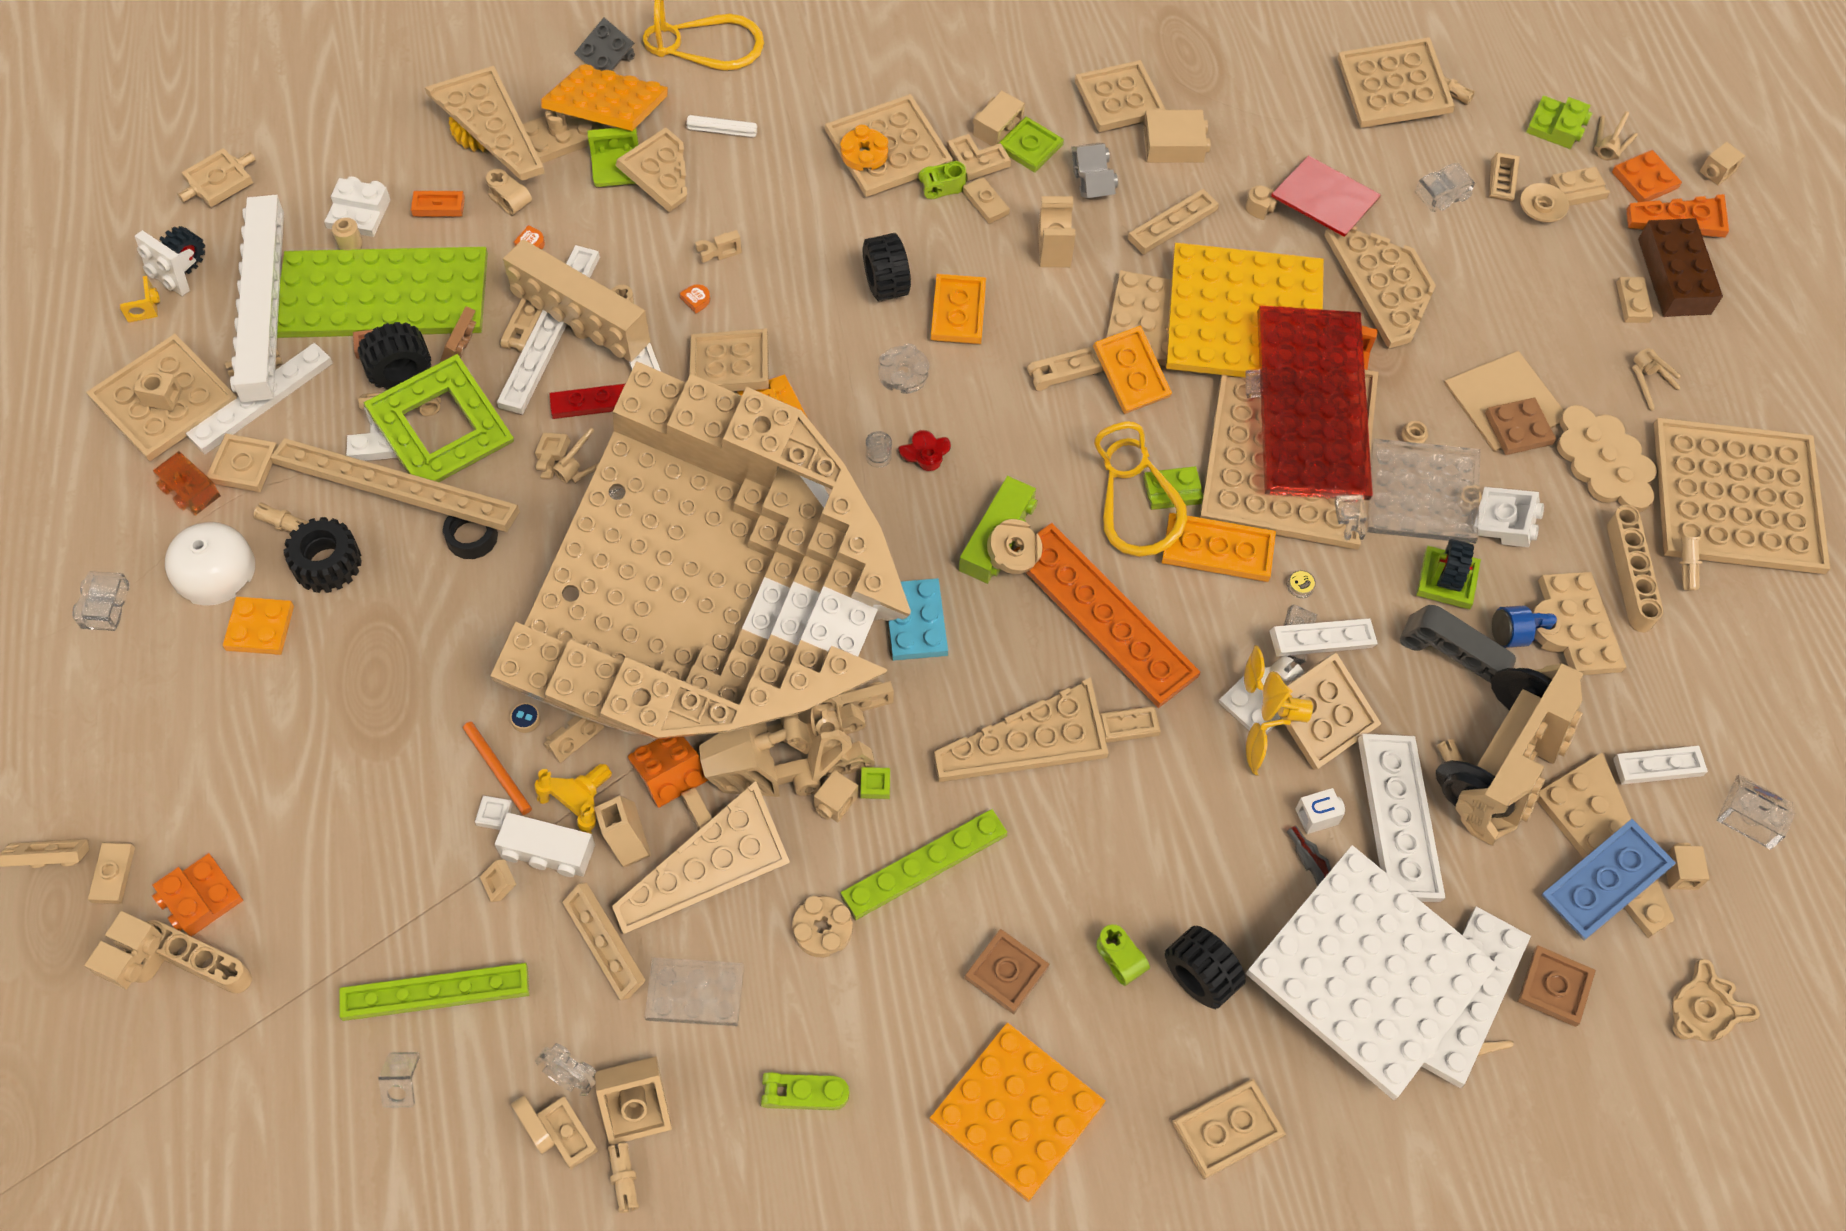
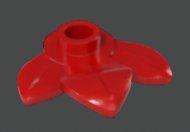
M919 430L914 433L911 444L899 446L898 450L906 461L917 462L925 471H934L940 467L943 455L950 451L951 443L948 437L936 439L930 431Z

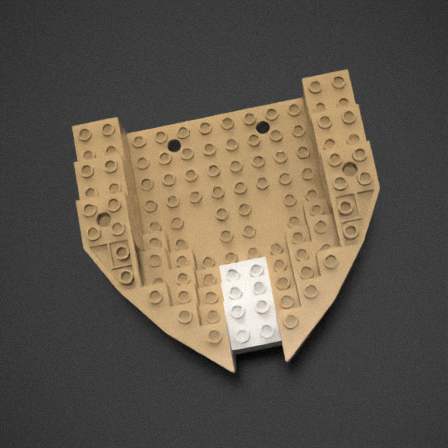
M636 361L613 410L614 432L525 624L514 623L490 675L492 680L575 716L616 728L628 734H640L646 737L662 739L730 732L799 714L885 674L886 668L858 657L873 621L880 619L890 621L897 618L903 620L910 615L911 610L883 531L843 461L800 409L747 386L741 396L693 374H690L687 382H684ZM824 486L832 489L830 496ZM613 487L623 488L625 496L620 500L611 498L609 491ZM569 587L576 588L579 591V597L575 601H566L562 596L565 589Z

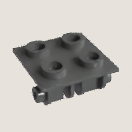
M603 18L574 53L587 65L593 66L594 69L612 71L622 58L629 61L634 59L635 53L632 46L635 43L606 18Z

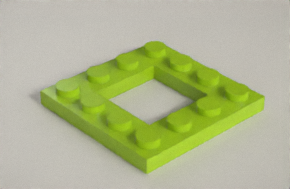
M458 354L363 402L365 409L408 474L440 482L514 442V437ZM449 391L474 428V431L429 454L404 414Z

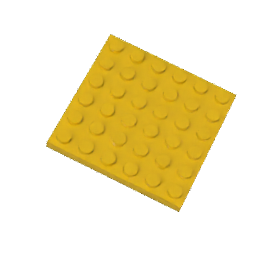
M1175 242L1166 369L1319 386L1322 380L1324 258Z

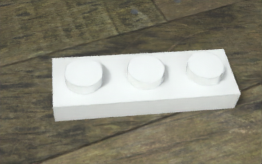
M1699 746L1617 754L1613 758L1621 785L1700 777L1708 772Z

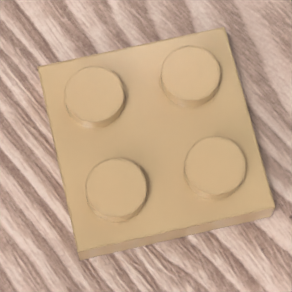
M225 433L206 478L212 484L261 492L273 464L270 457L278 445L276 442Z

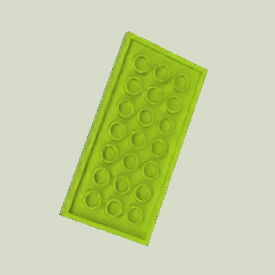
M440 247L284 251L280 278L277 338L353 336V332L371 330L381 327L383 324H393L394 322H400L401 324L409 323L411 326H416L422 335L452 334L466 306L475 310L473 321L477 323L472 333H482L488 258L487 248Z

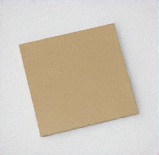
M1519 351L1444 381L1446 387L1494 452L1502 449L1485 415L1488 407L1535 397L1550 428L1560 425V418L1564 410Z

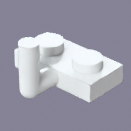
M365 409L370 423V433L347 435L346 456L363 461L398 458Z

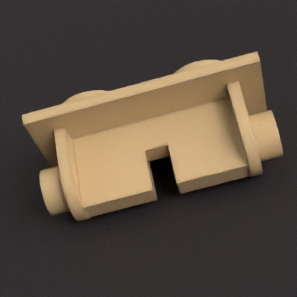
M574 716L567 722L569 726L567 729L559 728L551 736L546 737L547 741L543 744L549 752H553L558 762L561 763L605 727L602 724Z

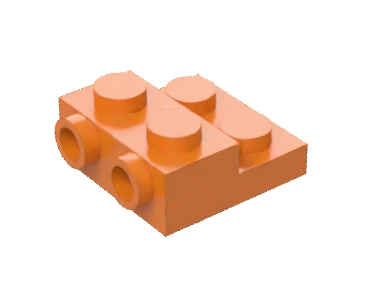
M210 853L183 871L180 867L176 868L152 885L157 891L152 895L153 899L162 910L168 907L172 915L167 917L169 922L176 930L181 931L183 929L191 937L243 901Z

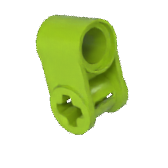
M952 161L922 169L918 177L920 182L924 184L925 197L937 199L942 196L963 192V186L966 185L965 165L958 161Z
M1110 924L1102 929L1096 942V948L1110 967L1115 978L1123 986L1128 985L1150 969L1149 962L1144 954L1135 946L1121 926ZM1107 938L1110 941L1115 939L1117 941L1116 945L1114 943H1106Z

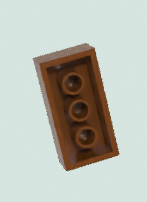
M1697 219L1648 220L1638 241L1663 317L1712 315L1723 298V294Z

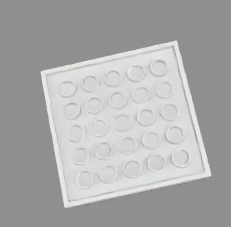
M1352 845L1245 974L1392 1100H1395L1498 964Z

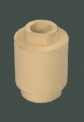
M341 218L334 222L332 232L340 250L362 248L363 240L357 223L353 219Z

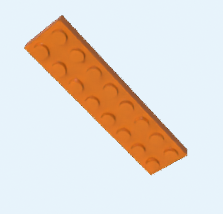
M1050 523L1037 533L1042 542V555L1026 574L1158 709L1199 677V669L1053 523ZM1017 547V548H1016L1015 550H1013V551H1014V552H1017L1018 550H1021V549H1020V547Z

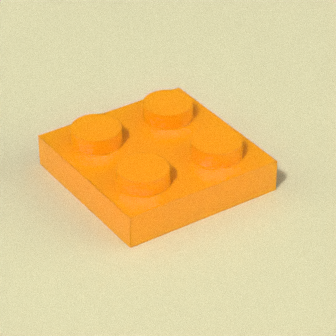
M236 597L222 645L224 649L235 652L281 655L294 609L292 601Z

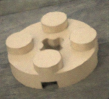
M1009 519L993 529L987 541V549L993 567L1002 569L1010 574H1022L1031 570L1042 555V542L1037 533L1034 534L1029 529L1031 526L1028 523L1018 519ZM1012 541H1015L1016 546L1020 547L1021 550L1014 552L1009 545Z
M826 896L809 897L798 908L793 918L792 927L795 940L798 942L799 947L811 956L819 958L831 956L830 954L843 950L851 939L853 923L850 910L837 899ZM822 920L827 921V925L831 926V929H825L823 933H818V927L815 924Z

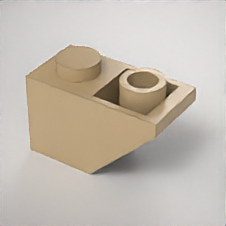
M618 796L594 807L601 833L623 867L630 866L651 856L635 802Z

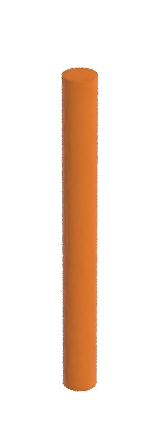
M466 723L463 726L465 733L521 814H528L532 810L530 804L474 723Z

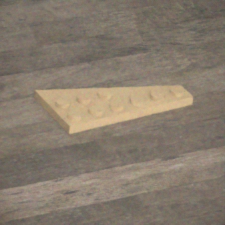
M494 66L425 87L426 93L521 181L545 173L538 154Z
M1091 677L1072 689L1067 688L1061 691L1059 695L1051 699L1042 700L1006 717L1004 721L994 726L989 725L983 728L981 732L969 738L964 737L934 751L938 781L944 782L1107 758L1109 753Z
M1603 752L1539 791L1540 795L1537 802L1583 858L1587 857L1631 820ZM1658 880L1624 907L1648 938L1675 920Z
M753 782L612 906L623 934L790 863L757 782Z

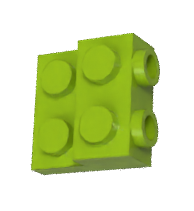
M1543 95L1526 133L1571 150L1574 141L1580 142L1586 129L1581 126H1587L1592 116V112L1588 111L1591 105L1568 97L1566 103Z

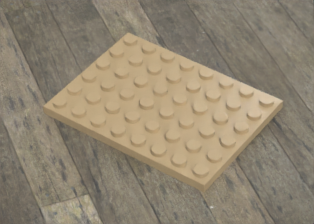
M1322 362V380L1319 386L1221 375L1200 518L1276 531V535L1358 550L1362 537L1378 372Z

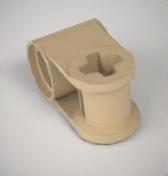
M493 169L487 173L486 182L490 186L488 190L489 197L509 215H514L532 201L527 188L502 169Z

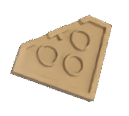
M666 127L617 159L616 167L668 212H671L686 201L685 161H683L684 144Z

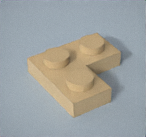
M969 134L947 141V149L954 160L965 165L967 181L1011 166V159L1001 143L979 150Z

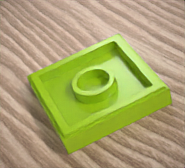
M1026 116L998 144L1001 143L1010 158L1036 173L1063 146L1064 139Z

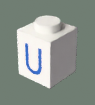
M1333 788L1301 797L1295 808L1306 834L1339 825L1345 814L1344 803L1340 797L1336 796Z

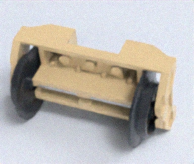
M1561 663L1545 666L1543 669L1537 670L1506 668L1497 671L1492 677L1491 689L1496 698L1509 710V713L1478 765L1475 766L1468 762L1451 760L1442 762L1436 770V780L1441 786L1443 794L1456 807L1455 809L1460 814L1462 823L1471 835L1493 846L1498 838L1516 830L1521 820L1525 822L1529 820L1540 795L1539 791L1545 782V779L1541 778L1545 766L1535 762V759L1538 756L1554 764L1559 755L1563 757L1566 755L1577 730V725L1583 713L1579 712V708L1582 703L1580 682L1584 673Z

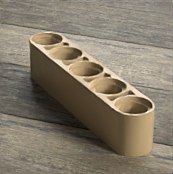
M1621 505L1609 520L1607 531L1629 623L1634 630L1644 633L1650 631L1661 618L1663 606L1640 514L1631 505Z

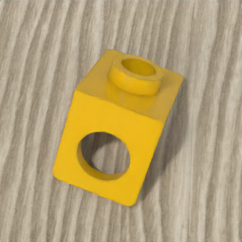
M147 275L143 276L145 299L120 304V309L127 322L158 317L157 303H160L159 293L156 288H153ZM135 307L142 308L145 310L141 314H132L129 312L130 309Z

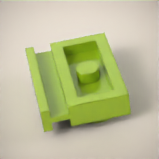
M1196 466L1159 470L1180 494L1186 506L1202 504V487ZM1151 471L1145 472L1143 479L1148 499L1151 503V510L1175 507Z

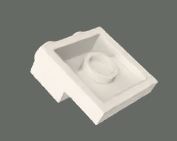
M352 176L347 179L339 178L331 195L333 204L324 223L326 228L332 229V225L338 219L351 218L357 223L361 235L374 237L390 202L387 188L378 181H372L369 184L363 183L358 178Z
M1484 487L1473 527L1474 535L1501 538L1502 545L1529 547L1531 540L1536 541L1538 537L1539 526L1535 524L1536 519H1542L1544 513V503H1540L1539 492Z

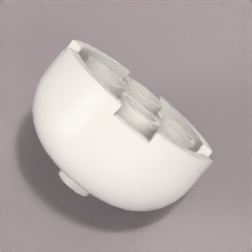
M204 522L184 529L172 540L165 556V570L170 583L182 597L197 605H217L235 598V593L247 581L250 582L255 572V557L245 538L234 528L221 523Z

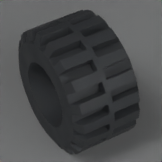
M896 233L865 239L863 244V262L867 281L875 299L879 302L908 295L911 287L910 268L904 245Z
M394 322L393 324H383V326L376 327L372 332L365 334V338L359 342L358 353L369 382L375 384L378 388L390 389L431 368L432 360L423 335L416 326H411L409 323L401 324L400 322Z
M320 517L319 521L313 518L309 519L308 524H299L297 531H291V539H286L285 541L286 549H284V556L296 581L302 584L303 588L307 590L312 588L313 592L320 593L321 590L329 593L332 592L333 588H337V590L342 589V584L345 582L347 584L352 582V575L357 576L359 572L358 566H361L362 563L360 558L362 555L352 532L343 522L340 524L334 518L328 521L327 517ZM327 549L334 550L328 558L312 561L317 553Z
M1191 926L1165 950L1164 956L1174 978L1191 997L1207 1007L1218 1009L1246 983L1243 968L1232 950L1218 936L1201 926Z

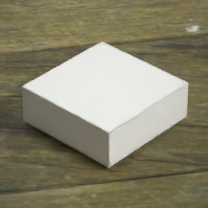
M483 796L475 820L476 826L500 830L507 812L511 813L512 801Z

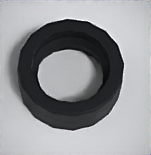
M448 515L444 521L443 534L449 550L455 556L463 559H477L492 551L497 543V529L486 526L487 530L479 540L471 543H461L455 539L454 534L459 527L470 521Z

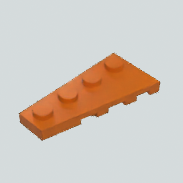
M1725 194L1716 195L1715 198L1706 199L1705 196H1699L1689 201H1683L1682 198L1672 199L1668 203H1662L1660 200L1630 203L1627 208L1628 228L1643 230L1648 220L1696 218L1703 236L1726 238L1729 233Z

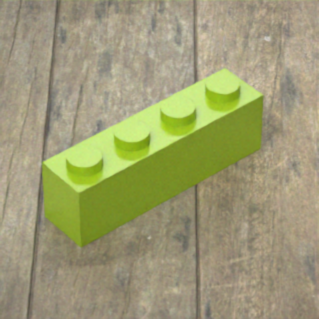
M1010 476L1006 477L960 556V572L986 584L989 583L993 575L997 576L1001 569H996L991 564V557L987 549L988 537L993 529L1005 520L1018 519L1026 522L1024 519L1027 514L1032 515L1037 506L1038 500L1035 499V487ZM1012 541L1009 545L1011 549H1013L1015 541Z

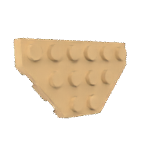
M1356 226L1345 237L1331 229H1327L1324 235L1388 349L1411 343L1436 287L1415 249L1404 245L1403 248L1389 243L1390 239L1375 233H1371V235L1357 231L1358 227Z

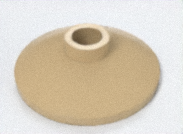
M1535 183L1529 185L1523 190L1520 197V204L1524 212L1531 218L1541 222L1561 220L1569 210V200L1565 193L1551 184Z

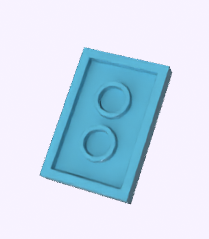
M939 578L902 581L901 585L911 613L906 619L897 618L888 621L893 661L948 656Z

